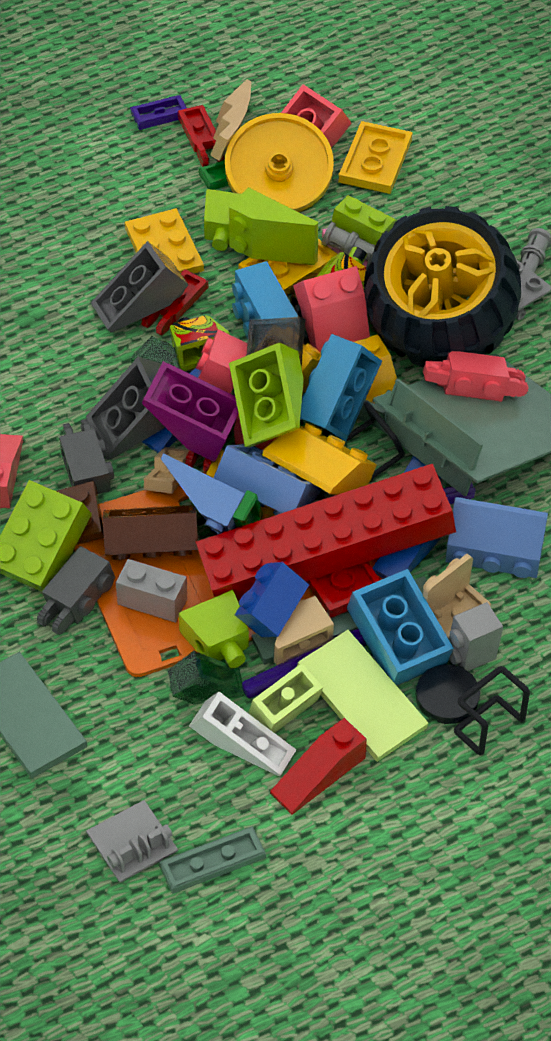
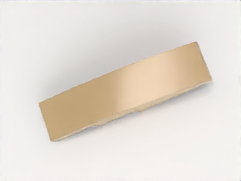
M246 79L224 100L216 119L219 125L213 137L216 142L210 156L219 161L225 155L232 136L241 127L251 97L250 80Z

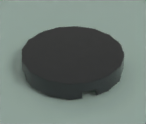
M451 664L437 665L428 669L419 678L415 693L417 705L421 712L429 719L432 717L442 724L460 723L470 715L458 705V698L478 682L470 672L462 667ZM480 690L465 701L473 710L478 707Z

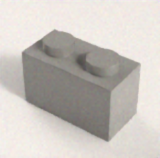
M127 559L116 581L118 605L176 623L179 612L182 611L187 601V578L180 574Z
M488 602L453 617L449 641L454 649L449 660L453 665L457 664L458 667H462L467 671L493 661L497 657L503 625Z

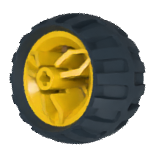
M445 206V209H431V207L419 209L418 213L409 217L405 215L397 220L393 228L389 232L385 231L377 241L374 252L368 260L364 277L366 308L374 329L383 338L385 344L398 356L404 357L407 355L410 362L417 366L424 367L426 361L442 362L447 360L448 353L452 351L490 354L501 344L504 336L509 333L518 314L521 298L519 267L504 236L494 226H489L487 221L473 212L466 213L460 211L459 208Z

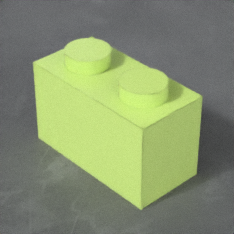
M301 663L254 698L248 713L275 733L317 702L323 686L309 669Z

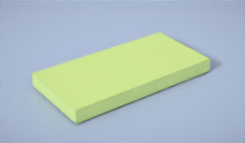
M349 630L338 635L298 662L297 666L303 663L323 686L320 695L341 720L345 718L367 738L366 750L377 762L427 729L429 724L427 720Z

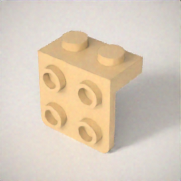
M469 554L464 555L460 559L455 558L452 560L445 571L438 576L433 575L423 586V597L429 604L448 639L450 638L453 617L486 602L491 607V603L469 585L473 557Z

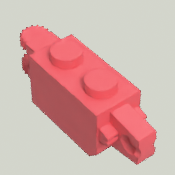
M452 351L448 353L447 360L442 362L426 361L423 369L425 381L434 382L438 386L444 387V392L448 395L502 402L504 396L521 397L527 394L529 389L527 382H525L524 371L507 367L505 357Z

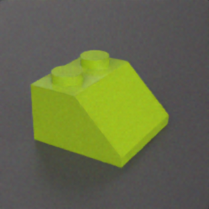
M347 195L334 208L331 222L336 223V227L349 233L356 232L360 239L376 245L384 232H389L397 220Z

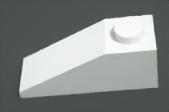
M217 692L203 703L189 727L213 745L277 776H281L296 752L294 747L220 692Z

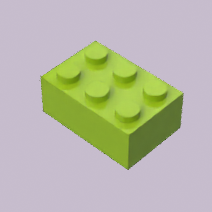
M29 480L0 535V574L42 592L69 560L92 513L82 502Z

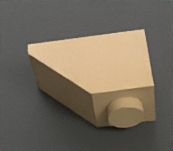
M316 596L299 601L274 644V662L276 666L333 639L334 623Z

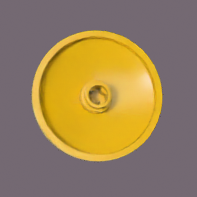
M271 113L256 117L236 131L226 150L225 174L233 193L242 194L249 187L297 212H302L317 203L326 193L332 180L334 159L330 143L318 127L296 115Z

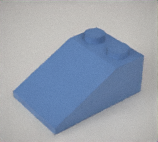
M163 453L161 460L199 513L206 520L205 525L211 528L210 531L217 535L235 529L236 525L233 515L245 493Z

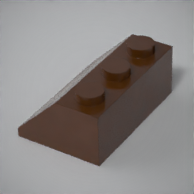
M194 505L104 510L105 555H112L113 560L129 559L130 554L143 553L144 558L160 557L161 552L174 551V556L192 555V550H198L196 541H198L197 517Z

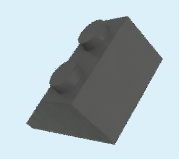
M147 241L92 300L91 304L107 330L112 333L170 306L175 299L183 294L189 284L171 259Z
M138 356L86 416L91 429H95L98 440H104L107 452L105 459L115 458L165 428L142 404L161 363Z

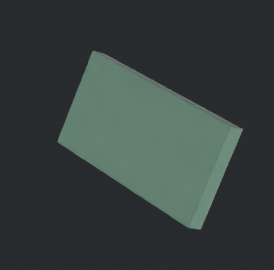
M20 651L1 661L0 736L30 778L36 777L87 748L86 739Z

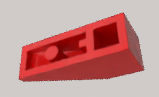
M343 718L319 736L270 790V794L293 815L365 759L367 738L349 721Z

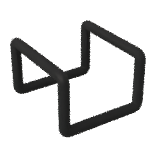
M365 401L364 407L370 419L351 431L346 442L377 421L392 439L399 453L376 469L372 475V480L401 460L405 452L395 433L368 401ZM326 430L323 432L326 437L332 435Z
M499 666L458 698V705L470 716L454 728V733L475 753L483 755L486 746L488 723L480 715L498 702L518 721L524 722L530 696L529 688L505 667ZM500 673L505 675L523 691L520 713L500 696H493L477 710H473L465 702ZM473 720H476L482 726L479 747L461 731Z

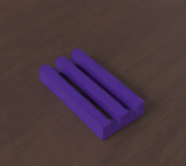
M181 95L130 107V111L135 123H137L138 129L142 130L179 120L178 110L186 109L187 107Z

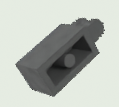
M88 419L81 420V432L73 433L69 423L63 424L64 436H59L60 448L71 486L94 481L98 494L111 491L110 480L114 479V472L111 462H105L104 459L107 456L104 440H98L95 429H91Z
M79 546L42 591L47 603L38 613L37 623L46 627L59 613L52 625V631L59 635L63 634L73 622L79 624L84 616L91 613L101 595L112 587L115 575L110 562Z

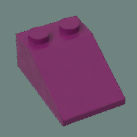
M164 361L142 401V404L188 450L213 462L216 461L238 415L234 395Z

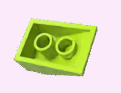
M248 187L229 206V246L238 253H242L252 259L315 265L318 262V222Z
M279 342L229 363L245 447L250 448L299 429L303 373L297 350Z

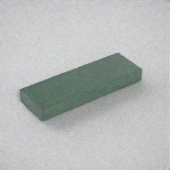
M253 826L162 860L159 862V867L171 893L174 894L265 859L266 852Z

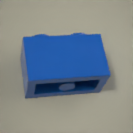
M283 562L267 563L257 571L255 575L256 581L251 589L241 597L239 601L240 607L235 613L237 618L261 638L279 636L309 586L306 581Z

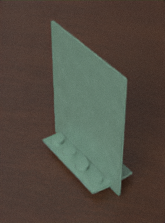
M506 361L507 367L515 368L513 365ZM526 375L525 382H527L529 388L527 394L521 397L504 396L502 402L445 394L444 387L438 386L434 382L425 381V379L410 385H406L400 379H396L391 392L373 398V402L386 411L384 421L398 437L401 446L423 464L429 465L433 463L437 475L463 496H467L472 480L476 483L482 482L551 453V394Z

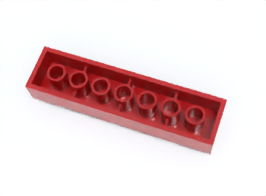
M432 463L196 541L213 596L217 597L233 590L239 603L241 597L251 589L256 581L255 575L257 571L267 563L283 562L307 582L312 578L316 579L455 533L456 528L452 508Z

